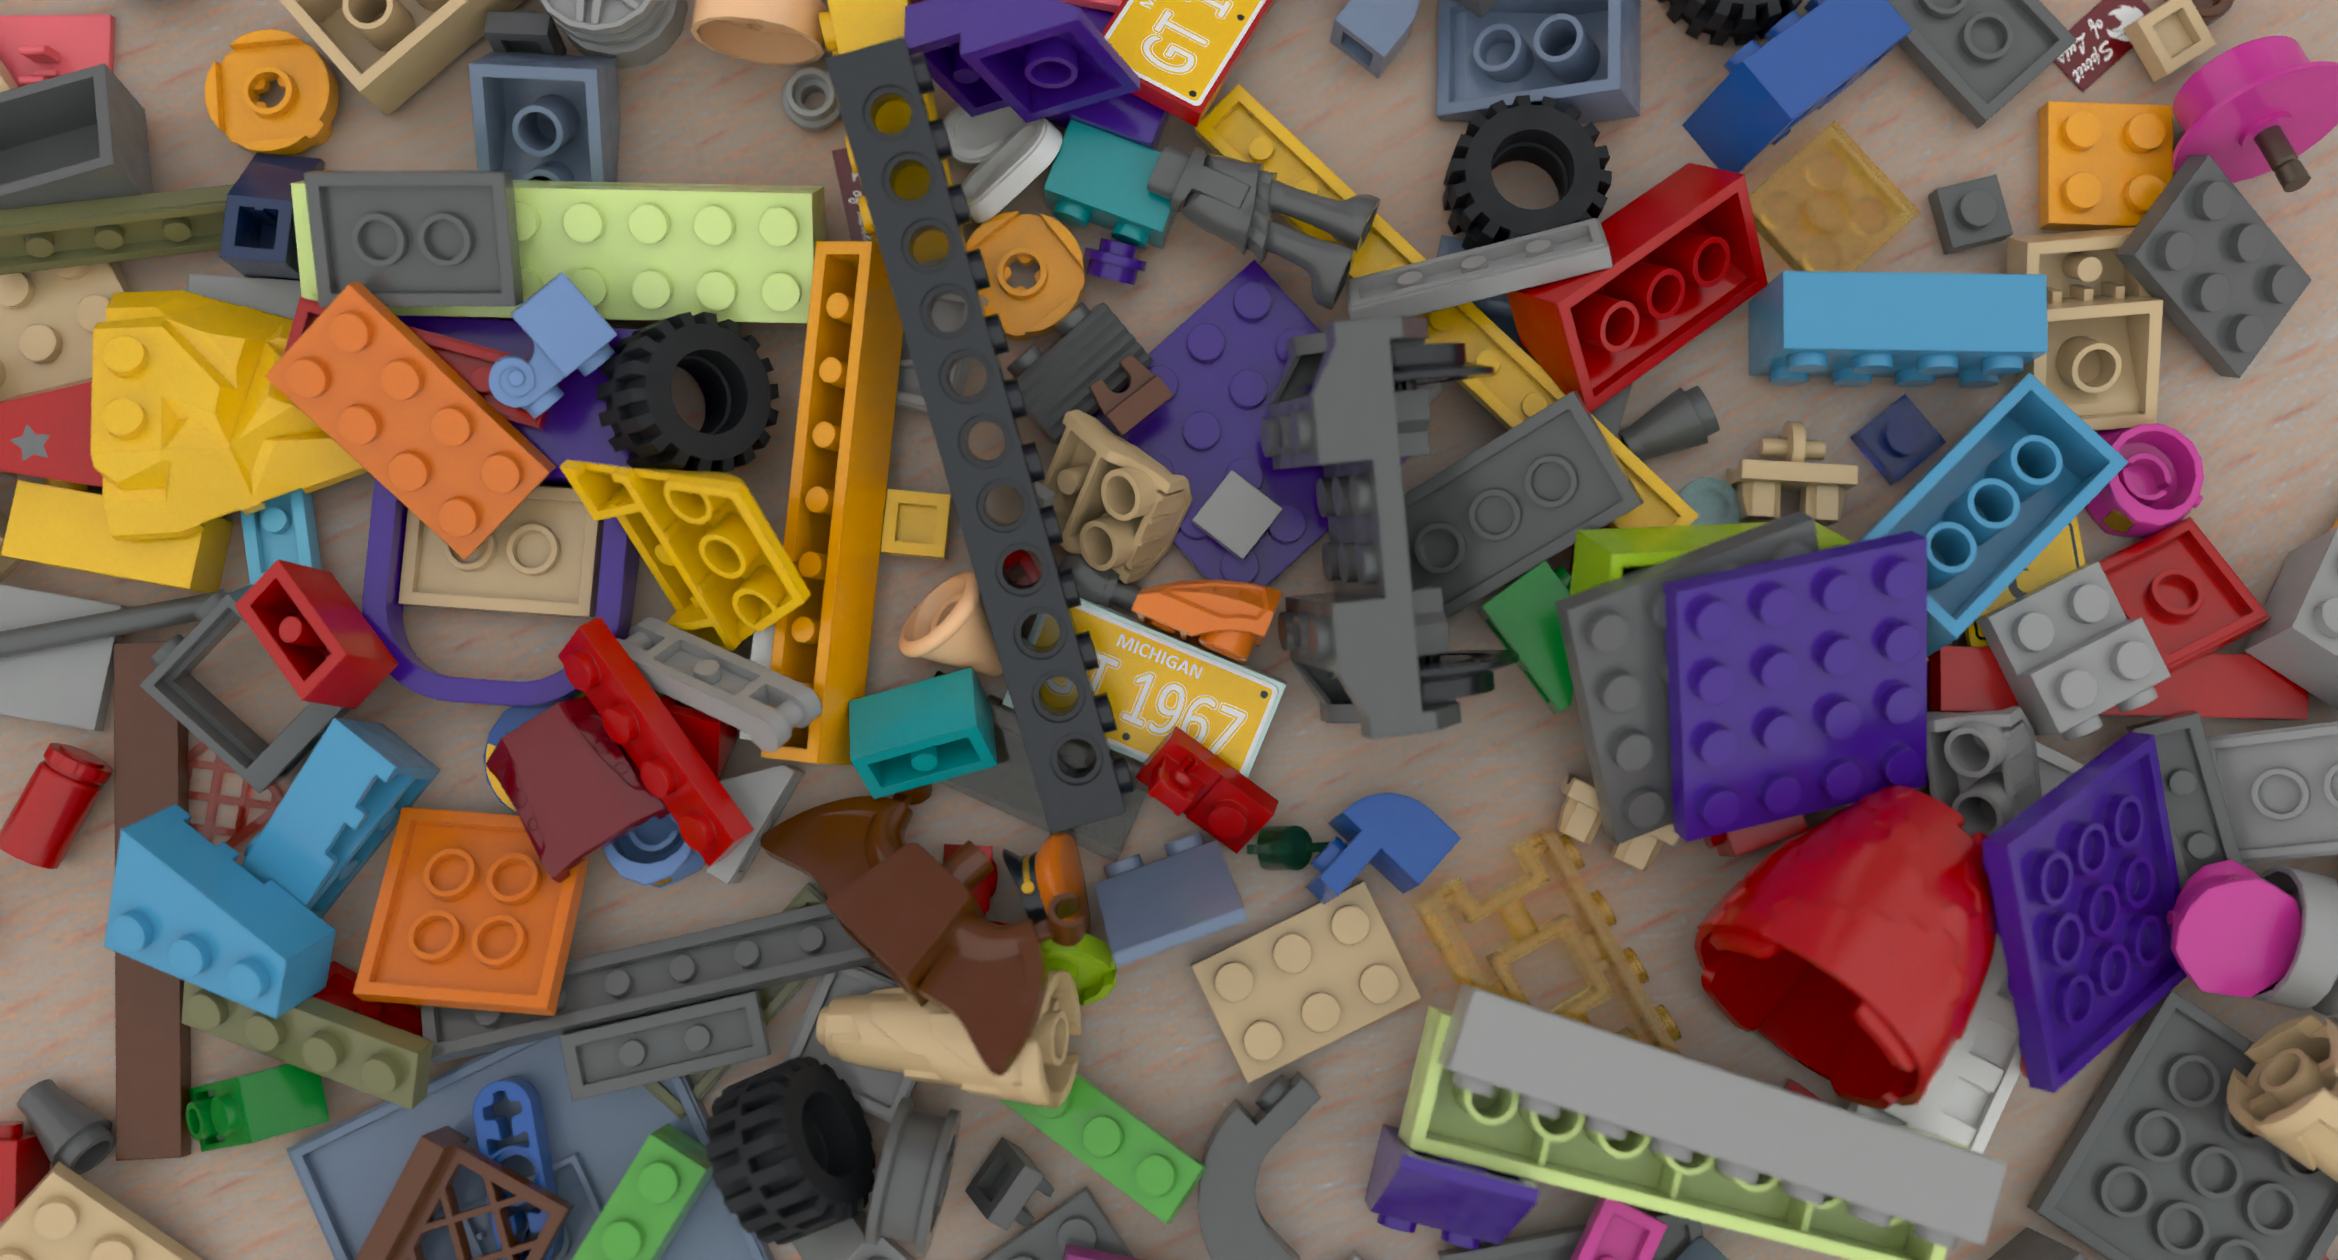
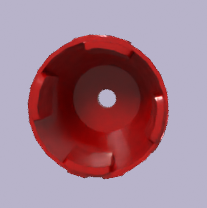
M1901 785L1887 786L1877 792L1863 796L1858 802L1839 810L1795 839L1784 842L1770 852L1722 897L1718 904L1697 926L1698 932L1696 933L1694 948L1699 964L1703 969L1701 975L1703 989L1735 1027L1746 1032L1756 1030L1785 1054L1831 1081L1832 1088L1839 1098L1880 1110H1886L1894 1103L1900 1106L1917 1105L1927 1092L1930 1083L1942 1067L1957 1040L1962 1039L1994 955L1997 935L1996 911L1989 875L1986 873L1983 865L1984 849L1982 841L1988 837L1979 831H1976L1972 837L1961 829L1965 824L1963 815L1942 801L1916 791L1915 788Z

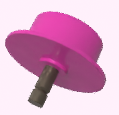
M2268 36L2251 40L2209 61L2184 83L2173 102V114L2184 132L2172 156V169L2174 173L2178 171L2189 155L2209 154L2232 183L2255 178L2272 170L2276 172L2275 176L2285 192H2294L2304 187L2311 177L2302 162L2298 160V155L2320 141L2338 124V63L2331 61L2310 62L2300 44L2295 39L2287 36Z

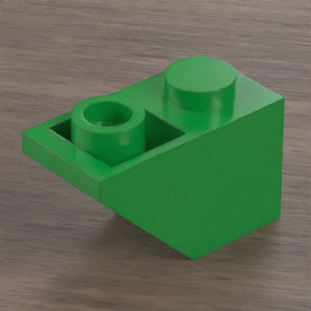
M284 1064L189 1088L191 1102L186 1107V1121L191 1136L200 1142L201 1152L250 1144L330 1121L321 1076L291 1064Z

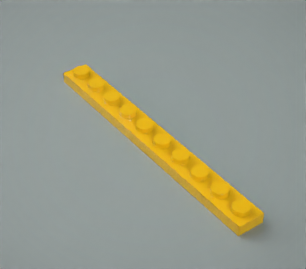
M1240 84L1199 123L1198 127H1195L1196 136L1216 155L1231 157L1244 162L1263 163L1264 171L1277 173L1276 180L1284 184L1336 200H1347L1357 195ZM1279 213L1297 231L1321 240L1338 243L1331 234L1298 219ZM1376 214L1363 246L1359 252H1355L1354 261L1347 279L1425 261L1426 259L1382 217ZM1472 302L1412 316L1427 318L1428 338L1422 344L1466 343L1467 362L1495 367V375L1457 382L1508 431L1566 396L1543 368ZM1592 415L1644 501L1643 504L1608 525L1612 529L1690 525L1699 514Z

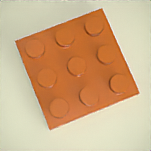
M402 807L353 994L362 1001L555 1016L590 857L568 870L570 877L558 883L551 878L541 863L519 815Z

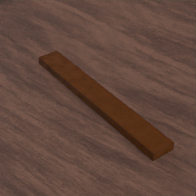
M167 641L114 643L115 868L122 828L174 804L179 805L189 813L188 729L139 686L155 670L156 667L150 662V659ZM115 952L116 1161L181 1158L191 1154V1134L186 1121V1107L191 1102L189 1088H191L190 1026L181 1023L184 980L118 952Z

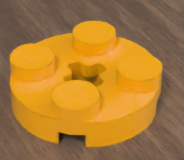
M274 29L249 32L239 36L229 44L234 50L225 56L221 64L214 61L208 71L205 82L207 111L215 125L238 147L254 155L262 153L294 156L306 151L309 147L322 146L329 140L333 133L332 121L336 116L339 103L338 83L326 59L300 38L289 32ZM278 80L279 86L286 90L285 96L278 105L270 108L265 102L259 101V94L269 92L270 82Z
M1019 211L1004 212L981 224L966 243L968 251L980 248L991 287L979 290L980 294L988 300L987 308L984 305L986 316L998 313L1004 333L1009 339L1023 341L1055 331L1054 326L1079 305L1080 299L1084 295L1086 282L1080 246L1072 233L1053 217L1040 214V217L1033 214H1019ZM1016 261H1019L1024 267L1034 262L1039 267V270L1034 275L1036 284L1029 289L1022 285L1012 288L1007 283L1013 277L1009 266Z

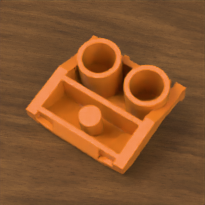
M1181 580L1142 589L1138 593L1131 611L1136 613L1134 619L1144 624L1159 628L1180 637V639L1188 640L1204 649L1217 652L1245 665L1253 646L1260 647L1283 591L1253 583L1227 580Z

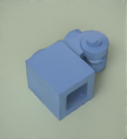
M561 271L511 312V316L532 338L535 347L534 353L529 360L518 355H505L497 359L490 371L489 387L494 397L501 403L514 408L521 407L535 419L564 395L563 391L556 385L563 378L567 377L575 369H578L586 377L615 353L608 342L617 336V333Z

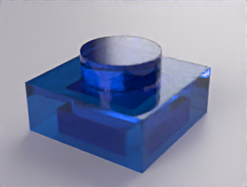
M1906 394L1893 401L1850 437L1890 485L1900 481L1946 443Z

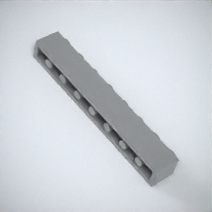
M1465 983L1461 984L1437 1061L1449 1071L1455 1072L1452 1084L1465 1090L1492 1097L1495 1086L1521 1094L1518 1106L1532 1112L1558 1119L1561 1108H1565L1586 1115L1583 1127L1599 1134L1624 1141L1629 1129L1652 1137L1649 1148L1663 1155L1690 1163L1693 1152L1696 1151L1717 1158L1718 1162L1715 1170L1730 1177L1757 1184L1759 1174L1763 1173L1784 1180L1781 1192L1823 1206L1827 1194L1848 1201L1847 1214L1889 1228L1891 1218L1894 1216L1915 1223L1912 1235L1955 1250L1958 1238L1985 1246L2008 1166L2006 1163L1979 1152Z

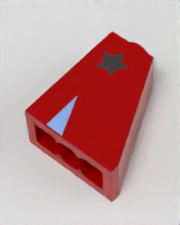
M92 378L16 395L0 402V471L103 487V476L94 468L91 458Z

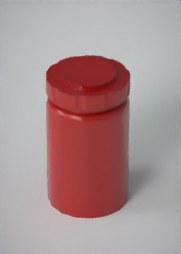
M50 743L43 754L46 760L41 761L36 767L0 831V849L26 863L47 869H57L102 791L100 783H107L113 773V769L99 757L85 750L67 744Z

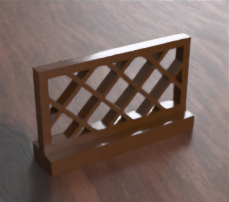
M445 1126L420 1137L355 1260H425L421 1245L424 1237L429 1230L448 1225L457 1260H497L505 1257V1260H521L519 1253L529 1249L531 1251L526 1260H545L574 1205L466 1145L469 1137L449 1126ZM462 1166L483 1177L490 1203L460 1212L453 1183ZM501 1187L514 1195L504 1198ZM527 1201L550 1214L537 1238L516 1243L507 1206ZM443 1206L445 1217L434 1220L440 1207ZM492 1211L502 1249L472 1257L462 1220Z

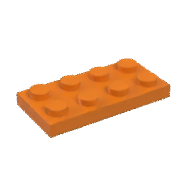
M360 281L348 284L264 376L464 560L470 557L557 468Z

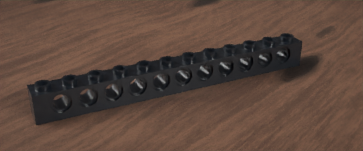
M903 36L825 58L1050 834L1125 814L1126 801L1124 795L1135 792L1125 754L1116 757L1112 756L1106 733L1117 730L1108 694L1106 692L1095 696L1088 671L1099 668L1096 651L1089 630L1077 633L1070 608L1082 605L1071 568L1059 571L1053 545L1064 543L1054 506L1050 505L1041 508L1034 482L1046 479L1035 441L1026 444L1022 442L1016 419L1027 416L1025 403L1017 377L1009 380L1004 379L998 355L1009 352L999 314L986 316L979 290L990 288L991 285L980 248L972 251L967 250L961 225L972 223V218L962 184L949 186L942 160L953 158L954 156L943 118L930 121L923 95L935 92L924 52L911 54L910 48ZM890 101L904 102L911 109V119L908 126L897 134L883 133L878 130L876 125V116L879 109ZM908 166L923 167L930 175V186L925 195L911 201L898 197L895 191V180L898 173ZM928 230L943 232L949 241V251L946 258L935 266L919 264L913 252L917 237ZM947 294H956L961 296L967 304L968 316L966 322L955 331H941L933 322L932 308L940 297ZM964 358L979 360L987 374L984 388L978 394L970 397L957 393L950 381L953 366ZM983 421L998 425L1005 436L1004 450L1000 456L993 460L978 458L969 447L968 440L972 428ZM1010 486L1020 493L1024 502V509L1022 515L1017 520L1003 523L995 520L990 515L987 509V497L993 488ZM1016 550L1033 552L1039 558L1042 565V574L1039 579L1028 585H1020L1013 582L1005 571V560L1010 553ZM1037 613L1052 616L1060 627L1059 638L1053 644L1045 647L1031 644L1023 633V623L1029 616ZM1056 676L1068 678L1077 687V699L1065 708H1054L1048 705L1042 698L1040 691L1041 686L1046 680ZM1081 739L1088 742L1094 748L1096 756L1094 761L1086 768L1072 769L1060 760L1058 751L1061 746L1069 740Z

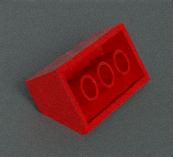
M1688 163L1601 222L1609 246L1613 267L1506 293L1521 344L1565 395L1572 391H1577L1591 413L1768 285L1745 174Z

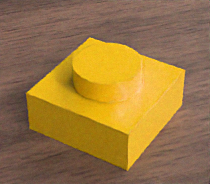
M887 489L881 552L884 555L947 561L953 505L952 496L950 494Z

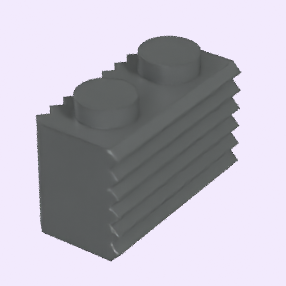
M1083 302L1080 303L1054 326L1061 336L1042 352L1036 344H1033L1006 368L1013 378L1017 377L1028 417L1052 444L1058 445L1066 428V425L1062 423L1066 412L1078 409L1092 416L1099 409L1088 388L1091 384L1101 378L1106 383L1108 389L1118 393L1129 383L1126 373L1122 371L1118 364L1130 354L1145 367H1148L1153 362L1151 356L1145 352L1144 348L1136 341L1126 326L1120 322L1118 317L1104 302L1097 304L1091 310Z

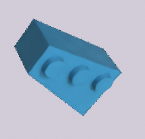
M334 717L265 828L246 847L244 851L246 858L242 862L241 867L263 884L273 880L322 919L397 826L401 808L412 807L441 770L382 723Z
M174 804L122 828L104 947L275 1019L326 988L336 930L273 880L263 884L236 863L240 854L227 843L222 842L215 846L188 825L192 816L179 805Z

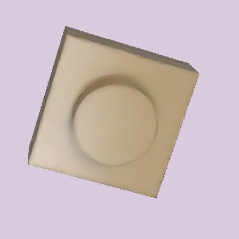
M2168 0L2123 28L2153 82L2171 74L2217 45L2192 0Z

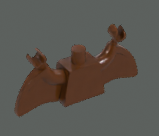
M932 784L895 793L892 799L887 797L873 799L872 796H858L829 802L801 812L763 834L760 843L765 852L772 858L814 879L827 895L828 899L824 903L844 932L919 1006L923 1007L930 1000L952 1013L966 1029L987 1069L996 1076L1007 1073L1030 1038L1044 1002L1048 967L1042 943L1051 939L1060 946H1075L1081 942L1086 933V916L1078 917L1072 921L1061 920L1063 918H1070L1078 912L1079 896L1077 894L1066 892L1054 896L1047 908V919L1036 924L1033 923L1031 918L1008 925H997L989 922L970 891L994 870V866L974 843L968 840L941 865L918 843L906 844L905 832L913 815L909 806L926 801L931 796Z

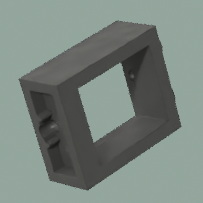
M251 584L230 593L222 588L206 599L193 614L200 623L185 638L177 634L154 653L150 662L156 668L139 686L260 794L284 779L318 744L334 717L343 718L351 709L311 702L268 745L190 674L241 619L246 623L234 605L253 586Z

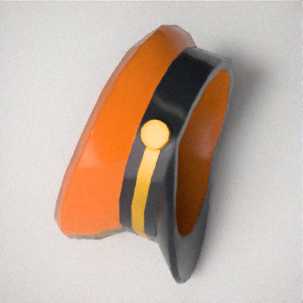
M1062 831L1051 834L1043 842L1038 852L1022 857L1007 849H1003V859L1020 890L1028 919L1031 918L1034 924L1047 919V908L1053 897L1060 893L1071 892L1079 896V910L1070 918H1063L1061 920L1072 921L1078 917L1086 916V933H1090V910L1084 872L1077 844L1071 835Z

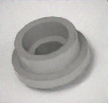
M807 67L795 72L787 80L782 92V103L788 117L797 126L807 130H821L831 126L840 118L841 113L828 70L819 67ZM819 92L825 95V101L821 107L809 109L804 106L805 99L811 93Z

